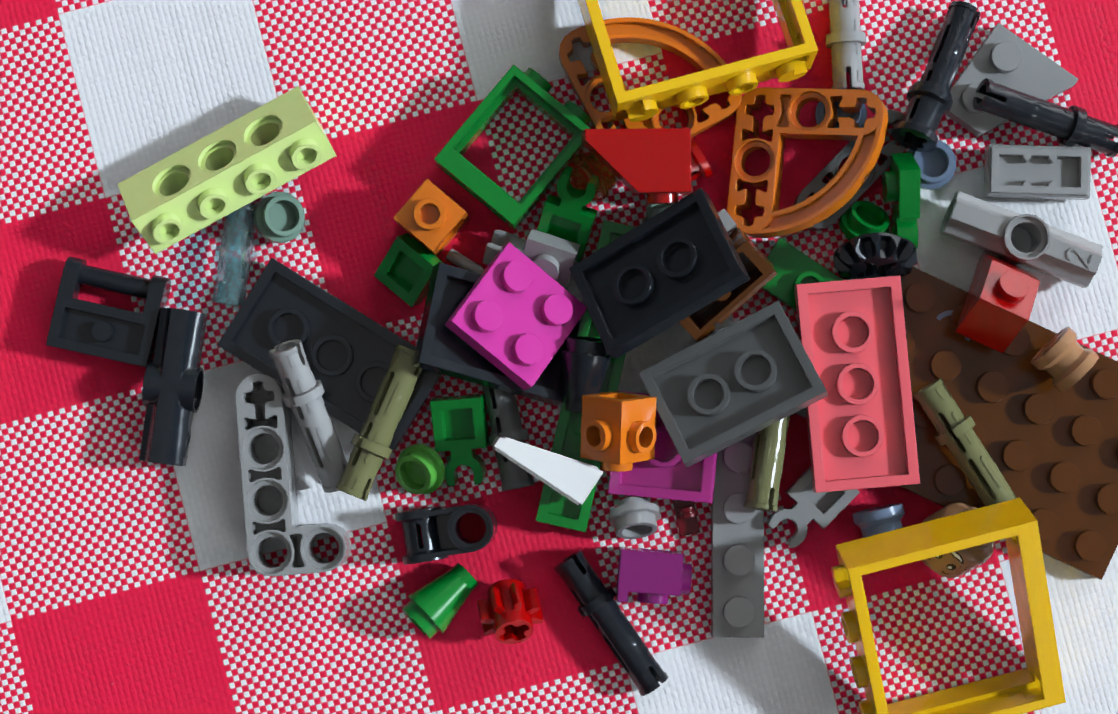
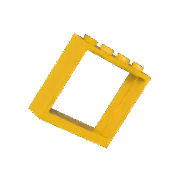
M577 0L615 121L629 118L631 122L644 121L657 115L659 109L679 105L681 109L696 107L706 102L709 96L728 91L729 95H741L755 89L758 83L778 78L779 82L796 80L804 76L808 69H811L818 52L802 0H772L788 48L626 91L598 1Z
M1021 498L835 545L839 565L831 568L832 577L839 598L846 597L848 611L840 613L841 622L848 643H855L858 655L849 658L856 686L858 688L864 687L866 700L858 702L860 714H1024L1066 703L1038 521ZM1006 539L1027 668L887 704L862 575Z

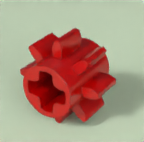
M504 579L492 584L487 591L488 599L477 601L484 634L487 636L495 633V638L504 644H516L527 640L533 634V624L543 623L544 621L536 588L533 587L526 590L523 582L516 579Z

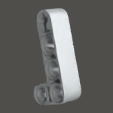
M253 374L240 382L235 397L249 563L256 572L264 576H285L334 570L346 562L351 553L352 543L350 536L344 528L337 524L299 525L290 407L285 405L282 398L285 390L277 379L266 374ZM260 384H263L265 390L274 393V401H269L265 404L266 419L277 418V427L260 425L252 428V419L263 420L261 405L253 404L251 401L252 394L260 392ZM265 434L273 436L279 445L276 459L268 464L260 461L254 451L256 441ZM268 485L276 487L283 497V505L275 515L264 512L258 502L261 490ZM320 533H329L338 541L339 552L333 561H323L314 552V540ZM270 537L278 538L286 545L287 557L280 566L268 563L263 556V545Z

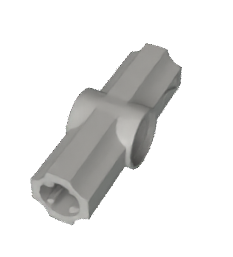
M961 191L955 193L942 221L940 234L993 253L1000 259L1013 265L1021 264L1082 288L1089 286L1092 278L1097 273L1102 259V245L1047 225L1044 220L1036 215H1021ZM1014 227H1021L1029 233L1032 242L1031 248L1027 253L1020 252L1013 246L1011 233Z

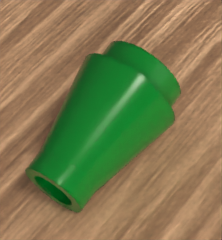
M456 563L449 571L407 596L410 601L402 608V611L424 635L431 639L438 631L442 634L444 633L465 600L479 584L462 565Z

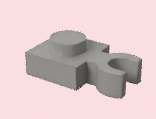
M810 466L785 491L795 503L790 509H779L777 512L772 513L767 521V525L774 529L782 520H792L795 524V532L786 541V544L790 548H794L800 545L806 538L807 524L811 520H814L822 529H825L860 492L854 489L814 493Z

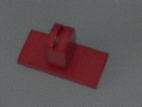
M673 500L679 535L685 536L700 533L694 502Z

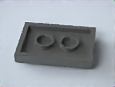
M779 301L639 372L649 395L657 397L656 409L687 468L828 396L827 390Z

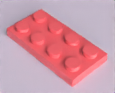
M900 275L796 284L794 292L799 340L828 393L827 397L805 407L813 492L820 493L920 484Z

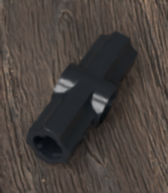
M161 307L154 359L148 363L143 381L142 401L143 405L146 406V414L139 456L140 461L186 466L193 413H196L199 409L204 385V371L200 367L207 321V314Z

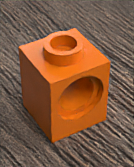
M426 179L395 215L394 220L402 229L438 257L468 222L469 216L462 207L430 180Z

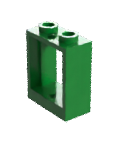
M513 64L434 160L438 168L515 231L558 180L563 170L584 149L582 132L585 129H591L588 126L591 118L572 101L568 100L562 105L548 92L552 86L535 70L528 68L524 73ZM516 92L572 137L519 202L463 157V154Z

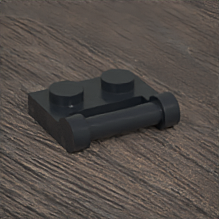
M68 257L63 269L46 345L147 367L153 358L161 307H165L171 289V279L154 275L152 279L88 266L85 259ZM84 285L146 299L143 314L78 300L80 288Z

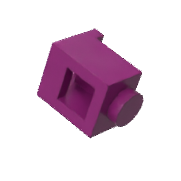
M620 547L616 600L617 602H628V592L638 593V602L668 604V595H690L692 564L683 563L684 554L680 551Z

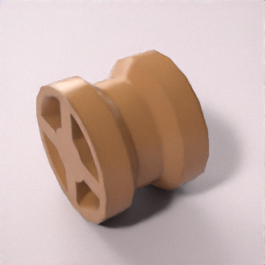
M1069 326L1051 338L1031 360V364L1037 370H1046L1053 377V386L1059 392H1064L1077 383L1099 359V356L1092 349H1084L1076 341L1077 334Z

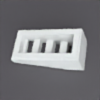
M497 436L491 444L493 446L492 449L577 505L584 503L604 472L596 466L507 437L501 438Z

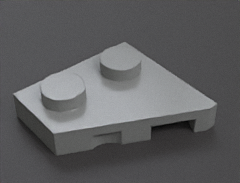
M998 23L950 90L953 104L950 112L945 115L976 137H980L1009 121L973 108L974 97L983 99L986 96L976 92L983 79H991L995 83L1043 100H1048L1073 87L1079 79Z

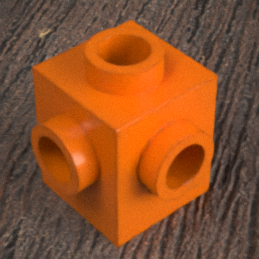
M621 391L582 395L580 458L601 461V469L615 472L631 471L635 462L654 460L657 397Z

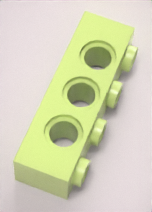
M299 86L117 185L131 222L153 252L157 254L337 155Z

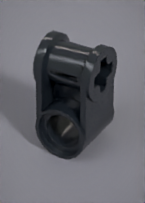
M470 503L445 508L437 506L395 513L396 521L402 523L406 554L402 556L403 565L448 558L449 555L480 550L494 539L497 532V520L494 513L482 504ZM466 513H475L484 520L486 532L481 540L469 541L462 536L459 523Z

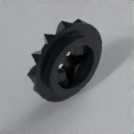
M883 232L856 236L840 245L833 255L834 268L838 270L839 276L846 280L906 276L911 273L912 266L918 263L916 247L911 241Z

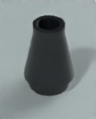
M568 336L566 348H561L566 397L565 410L582 413V395L600 393L612 356L607 354L601 338Z

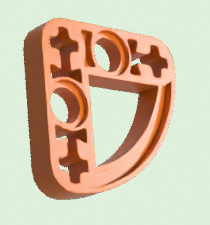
M633 17L604 20L611 44L639 43L659 47L683 58L698 71L726 64L703 41L687 31L668 23ZM584 25L571 31L563 38L559 49V60L585 113L591 118L590 122L593 128L604 129L602 124L615 121L612 111L600 112L594 108L590 100L593 90L603 85L601 75L594 76L582 86L578 79L587 78L585 67L580 60L571 62L568 59L573 54L574 43L580 42L584 48L591 46ZM594 52L590 54V62L597 73L599 69ZM623 82L625 90L628 91L625 83ZM742 94L730 95L727 98V108L721 110L717 103L702 109L700 114L706 120L701 123L697 121L695 107L682 109L688 118L686 128H691V138L734 115L741 103ZM665 108L659 109L657 115L644 121L631 122L629 118L624 119L623 126L625 129L662 128L659 123V115ZM615 125L611 126L610 129H616Z
M760 87L745 93L736 115L727 213L735 221L737 227L748 237L752 238L784 236L812 227L843 207L865 183L881 153L888 126V110L884 103L871 91L859 89ZM762 101H766V104L774 110L773 115L764 117L762 132L768 137H772L771 142L760 138L748 139L749 134L759 137L760 124L758 120L751 116L752 110H759L761 108ZM811 101L822 102L826 112L822 122L815 127L802 126L799 121L802 107ZM840 102L839 108L844 113H858L861 110L862 104L867 103V107L876 114L874 118L866 119L864 127L859 128V124L854 119L837 116L835 103ZM837 118H838V122H839V126H840V127H839V128H834L835 125H836V122H837ZM786 139L856 141L848 159L828 184L806 200L779 210ZM755 150H766L770 155L769 168L760 176L748 175L745 170V161L748 155ZM744 184L757 188L767 187V192L756 189L755 202L757 206L764 210L763 217H755L751 226L749 221L741 216L742 210L751 208L753 193L743 189Z

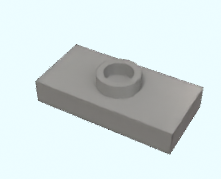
M988 144L985 147L984 197L1087 200L1090 198L1091 147Z

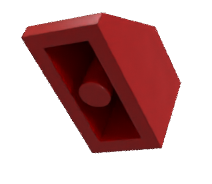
M691 128L585 129L582 132V144L633 194H647V204H675L678 202V194L691 192Z
M983 251L979 257L955 332L1003 353L1029 321L1040 281L1029 271Z

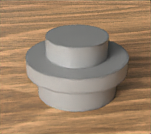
M640 496L622 499L618 502V507L609 513L610 525L616 528L617 536L624 539H638L655 533L657 531V521L661 517L659 506L648 502L647 498Z

